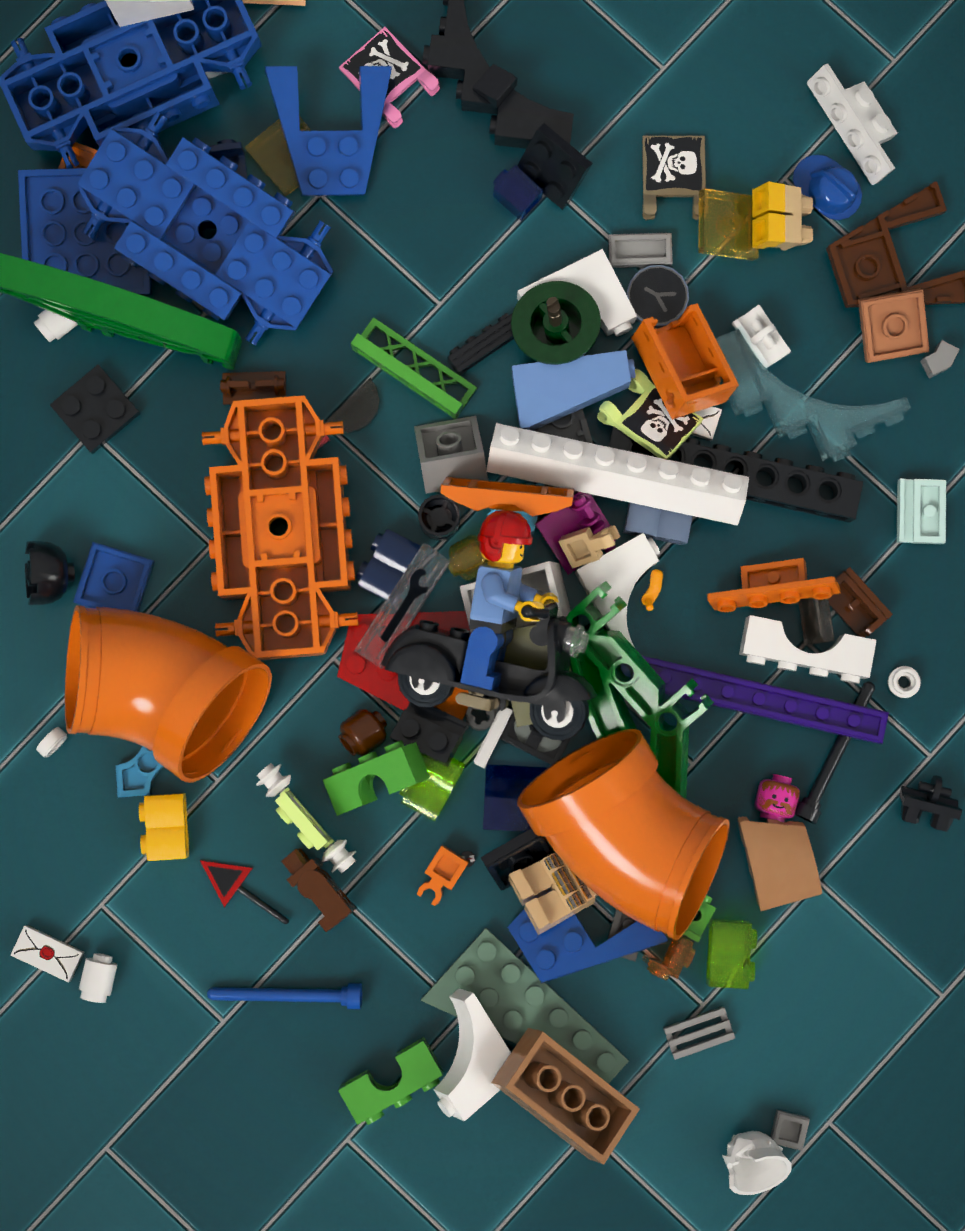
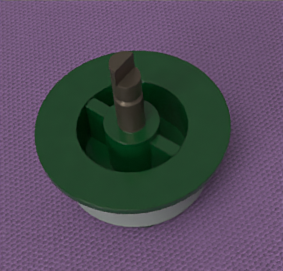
M564 281L545 282L527 291L517 302L511 319L512 334L521 351L537 362L551 365L569 363L584 356L596 342L601 327L600 311L593 297L580 286Z

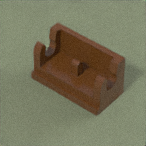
M851 567L846 568L835 577L840 586V593L824 599L859 637L865 638L893 615Z

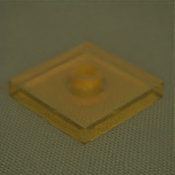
M299 116L300 131H312ZM278 119L244 148L286 197L298 187L287 143L281 129L280 119Z
M707 188L699 191L698 253L752 261L759 258V249L752 248V220L756 219L752 217V195Z

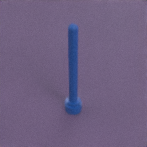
M348 983V986H342L341 989L212 987L207 991V997L210 1000L335 1002L341 1003V1006H347V1009L361 1010L362 983Z

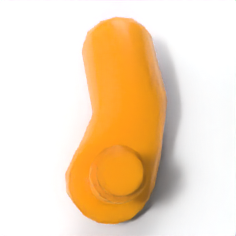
M659 569L651 572L649 588L641 599L647 611L654 609L653 603L662 588L663 572Z

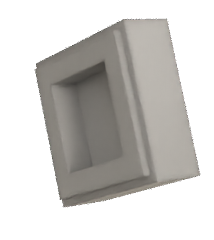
M777 1109L770 1137L780 1146L803 1151L810 1119L806 1116Z

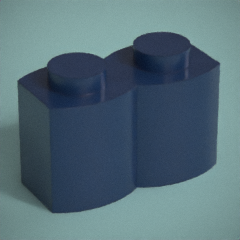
M387 529L384 535L378 533L370 549L374 551V555L369 563L366 561L362 563L356 578L360 580L358 583L359 588L393 605L417 561L422 547Z

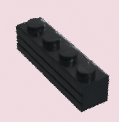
M513 313L502 315L498 319L497 324L486 326L482 329V334L477 337L475 335L471 336L465 341L466 344L461 348L457 346L449 352L448 361L458 375H462L514 339L511 329Z

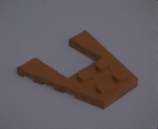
M937 181L908 197L890 210L878 215L865 225L858 227L833 242L826 248L845 308L859 307L858 299L918 288L923 289L925 305L965 303V270L907 287L889 232L891 229L939 216L947 211Z

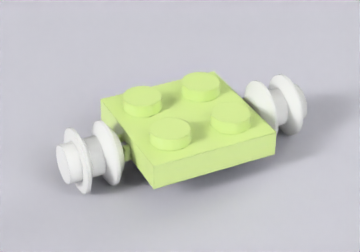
M270 763L258 773L257 777L260 781L256 786L264 784L268 788L266 797L280 795L275 800L279 805L276 809L279 816L287 824L294 823L299 828L300 832L297 836L308 849L313 847L317 850L323 847L325 849L328 848L323 853L322 862L330 860L334 865L331 872L333 873L338 869L342 874L356 862L352 856L357 851L348 852L345 849L346 839L338 840L333 844L334 840L325 832L294 794L289 791L290 789L287 786L290 784L291 775L282 776L279 772L281 764L275 767Z

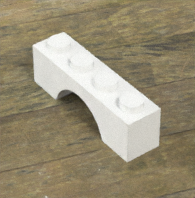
M750 615L745 619L739 655L747 656L746 662L765 665L766 660L778 662L777 668L797 671V666L810 669V675L828 677L829 673L841 675V681L859 684L860 679L870 678L877 640L843 634L837 638L828 650L822 653H808L796 648L788 640L782 621Z

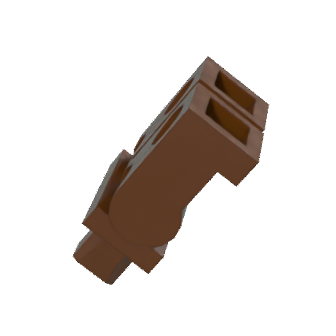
M297 848L281 861L292 874L287 879L292 887L298 886L300 894L305 898L311 899L325 916L318 922L325 932L333 929L357 909L325 870L320 869L324 864L319 858H312L310 860L302 848Z

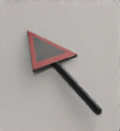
M200 860L224 908L236 891H238L283 924L289 923L288 918L241 886L253 868Z

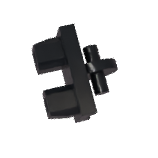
M934 775L930 783L920 781L918 790L902 786L899 793L902 802L901 818L905 822L919 823L922 811L932 813L929 822L930 826L947 832L954 819L960 820L962 809L958 808V800L950 798L952 789L942 787L941 776Z

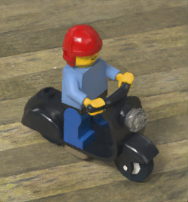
M509 510L495 511L484 520L478 534V541L480 542L479 551L482 557L488 560V563L480 565L477 572L469 629L475 630L470 635V631L453 627L448 631L440 629L439 624L436 622L420 620L419 624L406 629L392 641L385 652L381 665L385 666V670L398 673V684L402 694L409 702L417 706L433 707L439 705L452 695L455 687L468 690L469 692H460L456 695L455 700L458 704L480 710L492 711L499 707V710L503 711L508 706L509 700L530 703V718L537 731L552 740H565L575 736L584 728L589 717V704L587 700L597 696L592 685L584 677L569 671L570 656L577 657L579 652H585L589 634L584 633L583 625L573 627L572 623L567 622L565 616H557L558 605L556 602L559 603L555 594L548 592L540 595L538 590L521 582L522 567L515 566L514 564L520 563L523 560L525 545L532 544L533 537L531 536L530 526L527 520L519 513ZM518 611L521 619L524 621L536 622V626L530 630L529 636L531 641L538 646L547 645L548 665L545 670L532 669L504 662L506 646L513 638L512 628L516 627Z

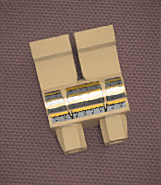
M553 853L522 870L518 869L509 874V883L522 906L525 905L524 910L538 935L584 908L591 906L598 896L567 867L557 853Z

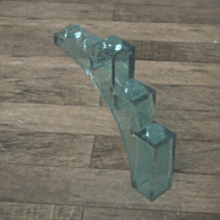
M739 329L716 338L739 384L728 399L735 416L742 413L746 417L752 416L762 411V405H765L779 439L787 435L790 440L806 434V427H808L823 461L832 458L835 463L851 456L850 450L858 445L854 437L855 434L860 439L876 432L874 427L884 422L887 427L905 420L903 415L911 409L906 397L884 404L867 406L837 405L808 397L787 386L769 372L750 350Z

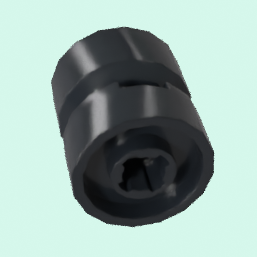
M439 494L430 496L421 504L418 517L420 527L426 536L436 541H443L455 535L460 525V513L457 504L453 500Z

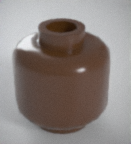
M359 709L341 723V734L338 738L353 756L356 754L365 756L385 742L386 731L384 727L387 726V723L379 712L374 711L371 713L366 709Z

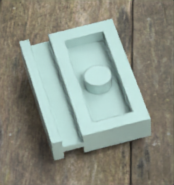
M902 478L898 480L897 543H946V480H912Z

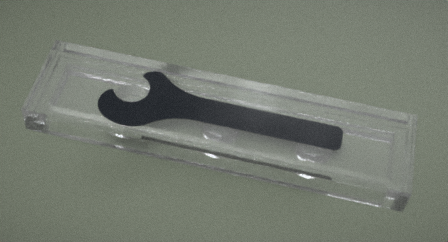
M423 543L354 651L382 669L384 666L381 665L386 650L397 636L409 628L451 561L430 545Z

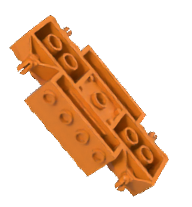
M305 395L233 401L224 427L220 428V431L202 432L203 445H226L238 464L209 467L210 476L204 477L206 496L211 495L212 508H207L208 527H213L214 540H209V554L211 559L216 560V572H211L212 590L218 591V596L223 600L245 599L237 620L229 623H215V629H228L217 630L215 633L216 637L239 636L246 650L259 660L326 654L337 628L341 626H359L358 619L346 620L358 618V612L342 614L334 612L322 593L351 590V580H355L354 561H349L348 548H353L352 531L346 527V517L350 516L349 497H344L343 485L348 484L347 466L342 465L338 457L313 459L322 437H325V435L344 434L343 421L324 423L323 420L318 418ZM278 518H282L288 523L286 533L281 536L273 535L270 531L272 521Z

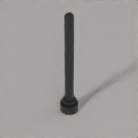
M867 681L862 685L854 702L855 705L867 707L875 690V685L872 682ZM837 736L808 797H804L802 802L798 801L795 811L796 816L812 824L817 823L821 815L819 811L821 805L819 802L851 739L850 737Z

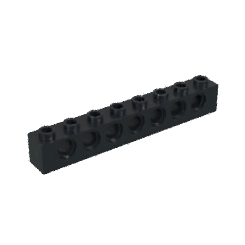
M613 426L608 447L632 452V446L638 443ZM687 438L675 452L679 456V462L694 465V459L702 457L708 460L710 469L725 472V467L729 464L739 467L741 475L749 477L746 500L848 523L856 519L863 481L855 480L856 476L853 474L837 472L836 475L824 473V468L814 465H806L805 469L793 466V461L783 458H775L774 462L762 459L763 455L751 451H744L743 455L732 453L730 447L713 444L712 448L700 445L699 440ZM648 451L649 456L657 457L653 453ZM765 471L769 473L772 479L771 485H760L756 479L757 472ZM788 479H798L802 483V492L794 493L790 491L787 484ZM820 485H827L833 490L832 500H825L820 496Z

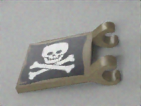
M642 136L643 219L653 220L657 211L656 197H693L692 218L703 220L707 212L705 136Z

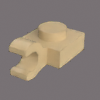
M615 525L609 526L593 535L590 527L563 535L558 542L573 569L600 560L603 555L601 549L614 546L616 544L614 540L620 538V534Z

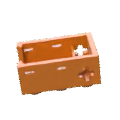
M698 303L688 306L680 319L672 321L662 328L654 329L658 323L657 319L653 317L644 319L632 336V340L672 420L725 403L739 384Z

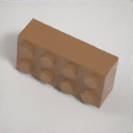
M531 1028L526 1030L491 1082L586 1158L603 1165L640 1110V1108L546 1033Z

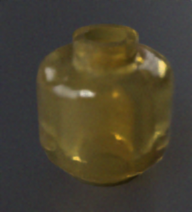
M470 534L449 547L450 559L446 560V563L454 577L459 575L466 581H472L477 578L479 566L488 563V560L483 558L479 551L480 542L477 535Z

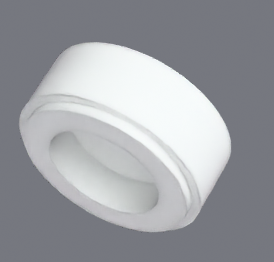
M60 727L54 728L39 743L36 751L44 758L51 756L65 742L67 734Z

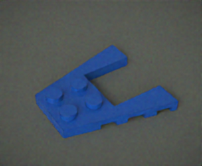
M265 66V74L270 85L271 95L280 119L281 129L290 153L291 163L301 196L365 195L392 66L359 67L361 130L300 131L297 66Z
M525 910L507 927L541 983L669 942L663 932H657L636 921L596 947L576 914L540 935L537 934Z

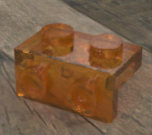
M684 935L678 940L672 939L663 961L645 953L643 961L648 965L647 970L666 981L669 976L678 979L683 966L688 968L694 958L696 951L692 949L694 942Z

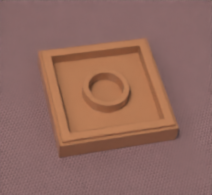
M918 288L858 299L865 362L871 363L930 352L923 289Z

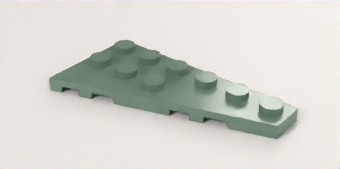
M487 928L478 935L420 1000L457 1017L455 1007L449 996L458 989L473 992L502 1038L517 1044L528 1028L543 1031L608 1084L629 1062L615 1046L547 983H541L535 972Z

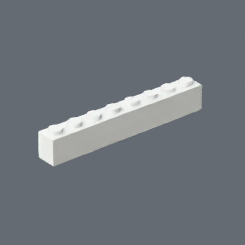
M496 423L486 472L555 487L571 488L574 491L737 526L746 502L749 477L499 423Z

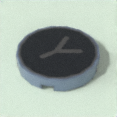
M650 265L639 270L630 280L626 292L637 315L636 320L641 324L644 319L653 317L658 320L654 328H662L670 322L680 319L689 301L688 286L683 276L673 268L664 265Z

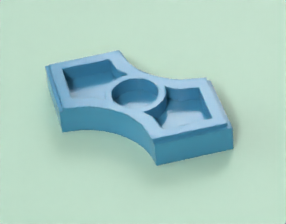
M142 746L139 753L133 759L116 765L118 798L151 795L153 781L163 768L155 760L153 751Z

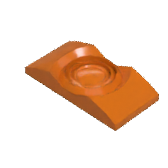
M446 477L441 484L440 492L454 502L475 511L485 508L524 511L532 517L556 512L572 506L574 489L455 477Z

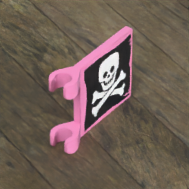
M386 27L380 30L339 66V70L359 91L360 66H392L382 116L393 128L399 127L403 120L401 112L391 103L418 80L430 96H434L440 90L438 79L426 70Z

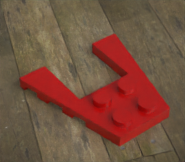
M466 611L406 613L388 642H384L380 637L395 613L358 614V618L350 619H358L359 626H348L337 677L404 711L410 702L400 691L398 673L385 670V666L381 665L386 650L397 636L411 626L419 624L420 620L436 622L439 624L440 629L448 631L453 627L470 631Z

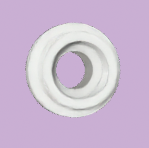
M897 667L888 677V687L897 697H912L920 688V676L911 667ZM901 676L906 677L909 681L906 688L899 686L898 680Z

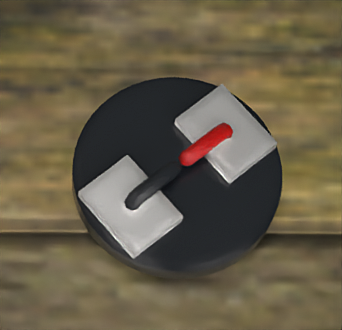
M470 851L461 853L460 856L469 861L466 867L472 866L475 862L474 854Z

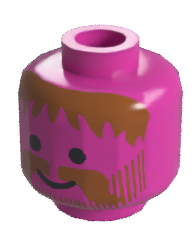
M773 774L772 780L763 779L760 781L754 803L755 808L760 811V817L785 822L786 818L794 817L800 790L796 786L791 785L792 778Z

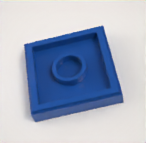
M92 542L73 602L89 608L108 607L139 612L155 561Z

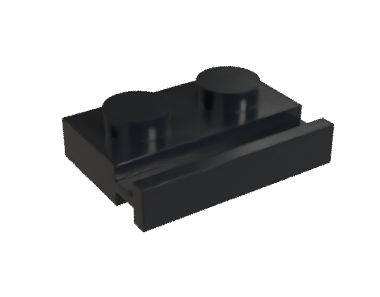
M410 702L407 709H404L390 738L394 742L402 740L404 746L416 742L421 755L448 767L463 740L462 737L465 731L470 726L467 722L435 707H420Z

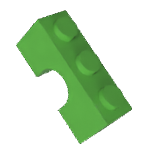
M401 740L384 747L386 754L379 757L375 751L358 758L360 764L355 767H351L349 762L332 769L334 775L323 779L336 815H341L378 800L373 788L375 775L384 781L389 795L430 779L417 743L414 742L404 746Z
M425 1037L396 1053L395 1058L402 1071V1076L397 1083L389 1086L381 1085L374 1080L369 1069L340 1085L338 1091L357 1125L364 1121L367 1125L377 1121L384 1116L382 1110L391 1105L399 1108L412 1099L410 1094L420 1088L426 1092L441 1082L439 1077L443 1076V1069Z

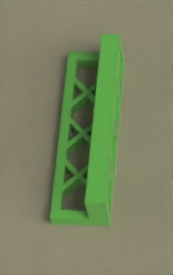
M374 317L361 335L357 333L351 342L353 351L454 419L458 418L477 390V387ZM375 328L387 336L388 346L379 348L368 340ZM391 339H393L394 341H396V342L399 343V344H397V345H392V344H391ZM406 348L412 352L414 364H403L394 358L393 351ZM416 356H418L425 362L418 363ZM433 366L438 370L440 381L431 383L420 375L419 368ZM442 373L449 377L450 380H443ZM458 383L467 389V392L459 402L446 393V385Z

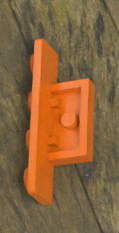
M804 558L741 566L742 589L709 593L707 598L714 610L732 612L737 607L763 608L768 603L775 602L794 604L804 598L813 597L817 600H824L832 597L834 594H839L840 586L833 576L807 580L806 561Z

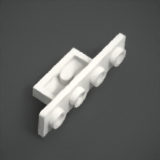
M829 64L823 65L807 81V85L871 185H875L895 169L880 144L891 140L898 133L865 81L844 89Z

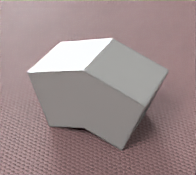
M943 340L939 342L933 354L924 357L920 361L928 378L930 379L949 369L960 349Z

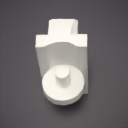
M757 305L748 313L732 322V325L763 370L791 352L760 305Z

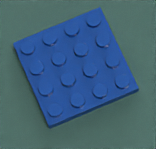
M86 168L18 170L22 259L84 276L140 295H152V280L148 276L149 271L140 265L136 268L121 258L122 253L114 249L129 223L107 221L106 224L103 223L94 239L82 233L92 213L77 188V183Z

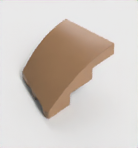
M743 816L738 817L741 840L745 847L749 872L753 879L756 900L760 911L822 894L813 850L803 822H780L774 819H767L765 823L749 821L747 817Z

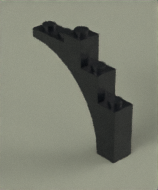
M443 0V5L448 6L447 17L441 16L439 35L432 34L430 45H424L423 64L428 65V71L435 77L459 79L457 82L456 99H461V110L495 114L491 115L489 134H495V145L526 149L536 130L543 123L570 144L574 114L547 108L525 98L514 89L500 106L495 108L473 89V86L490 67L478 50L471 34L464 0Z

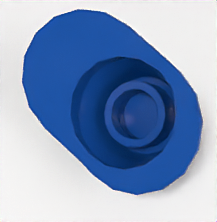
M813 155L804 158L795 168L793 174L794 186L801 187V194L812 197L813 207L827 218L834 220L846 219L859 208L862 198L860 184L852 172L843 168L833 159L823 155Z

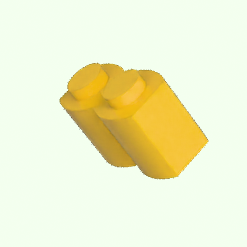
M186 793L144 796V802L139 803L140 822H145L146 835H141L140 837L141 853L147 854V861L187 859L189 857Z

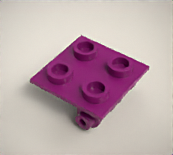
M579 491L574 494L572 506L551 512L535 523L567 575L579 567L572 569L558 542L563 535L590 527L593 535L610 526L592 495ZM616 545L601 550H604L605 553H608L615 549Z

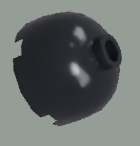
M42 541L26 542L25 554L30 556V561L25 563L28 605H44L59 600L66 593L68 582H74V563H68L65 552L53 543Z

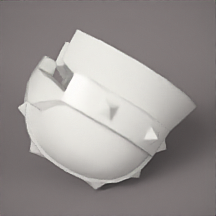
M748 1131L733 1135L731 1141L727 1144V1156L722 1155L730 1174L729 1188L734 1193L740 1195H754L778 1186L790 1174L792 1163L782 1153L783 1148L767 1134L760 1131Z

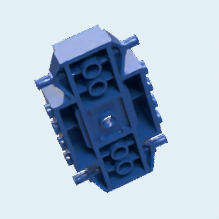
M104 0L97 4H87L80 9V12L69 17L62 16L52 21L51 25L44 28L55 53L31 55L23 38H17L19 46L13 40L11 46L16 53L17 62L0 76V86L25 142L34 151L60 152L66 168L69 169L73 168L72 163L75 167L79 165L72 147L87 126H89L96 143L100 147L110 129L114 127L147 128L156 111L168 118L161 128V132L220 105L205 73L207 71L231 72L234 74L240 90L246 89L241 77L244 78L249 88L252 82L245 67L257 50L262 47V44L242 0H192L194 10L123 27L118 25ZM128 53L136 54L137 62L133 66L124 67L121 65L124 55Z
M157 111L147 128L114 127L110 129L77 183L78 190L92 212L91 218L82 230V233L94 239L103 223L106 224L107 221L129 223L114 249L122 253L121 258L136 268L140 265L148 270V276L162 285L168 283L177 289L175 293L190 303L194 300L204 307L203 312L217 321L220 318L223 320L228 319L243 297L255 318V324L245 339L250 341L255 332H257L251 342L255 346L265 330L269 328L296 331L334 272L321 249V242L331 227L326 224L319 235L320 230L325 224L319 220L311 236L307 238L281 236L296 211L290 208L293 202L279 192H276L273 197L263 189L266 184L252 174H249L246 179L237 173L236 170L239 166L225 156L218 160L210 155L211 147L196 137L192 142L182 137L169 158L158 140L160 137L158 133L168 118ZM205 220L212 221L217 228L216 235L211 239H205L199 233V226Z

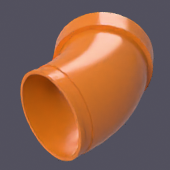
M76 605L69 631L65 673V723L68 734L87 733L88 735L109 736L141 745L153 751V756L160 765L187 783L205 778L234 753L254 726L268 698L272 673L266 664L242 647H228L220 641L176 621L126 609L108 607L86 608L85 606Z
M627 729L618 731L575 750L547 768L522 791L517 799V805L535 835L545 836L557 855L589 889L626 916L657 932L661 931L667 934L668 937L678 940L694 920L713 882L727 843L730 822L728 819L712 815L710 811L688 801L665 782L656 770L658 760L640 730Z

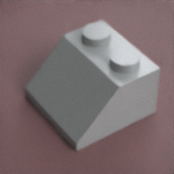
M476 416L414 426L426 494L441 492V484L446 477L488 481L484 450Z

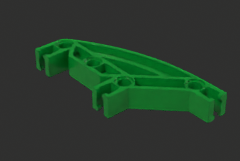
M0 253V293L14 296L72 320L83 330L92 332L93 328L101 330L104 336L112 338L115 333L122 337L185 354L199 355L204 363L212 364L213 361L222 363L226 369L234 370L242 339L238 332L232 328L122 288Z
M605 581L566 616L567 622L572 623L571 633H574L576 630L575 643L570 655L572 670L574 673L584 677L597 694L595 698L587 700L589 704V722L597 739L618 731L637 729L624 701L625 698L651 727L650 748L658 760L657 772L667 784L686 799L689 725L708 710L714 702L707 694H704L701 697L702 701L692 712L686 710L679 702V699L685 693L689 697L695 694L694 689L698 684L693 678L670 698L665 699L666 683L620 631L603 629L611 619L627 606L623 599L618 596L614 600L615 603L610 607L612 610L604 616L601 615L593 603L599 596L602 599L608 595L606 592L612 588ZM579 615H585L589 619V629L580 626L578 622ZM622 663L632 667L633 677L623 674L621 671ZM664 713H672L677 719V725H669L664 719Z

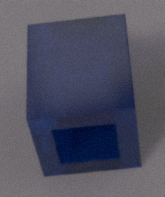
M516 165L509 172L506 169L503 170L493 182L495 185L493 196L520 221L542 199L543 190Z

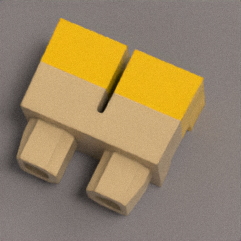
M770 181L753 189L752 217L756 219L752 220V248L765 249L767 247H776L786 251L795 246L811 243L813 241V229L811 226L802 225V216L811 214L813 198L801 194V187Z

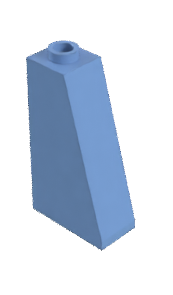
M623 350L586 355L572 362L558 365L540 362L513 365L512 379L519 428L531 431L536 430L629 388L631 378H635L634 360L628 359L627 351Z

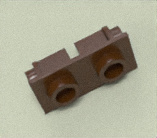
M286 371L222 373L220 390L223 393V405H231L233 401L286 397Z

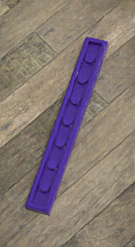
M642 656L666 683L665 695L672 696L693 678L698 684L694 689L695 694L689 697L685 693L681 699L700 703L702 701L701 697L707 694L714 702L711 706L880 745L883 744L889 712Z

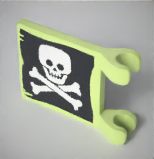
M635 369V378H631L628 388L632 392L642 394L633 405L622 415L612 402L605 401L600 405V412L597 415L598 420L603 424L614 426L658 458L667 460L703 421V418L696 413L672 420L655 385L639 369Z

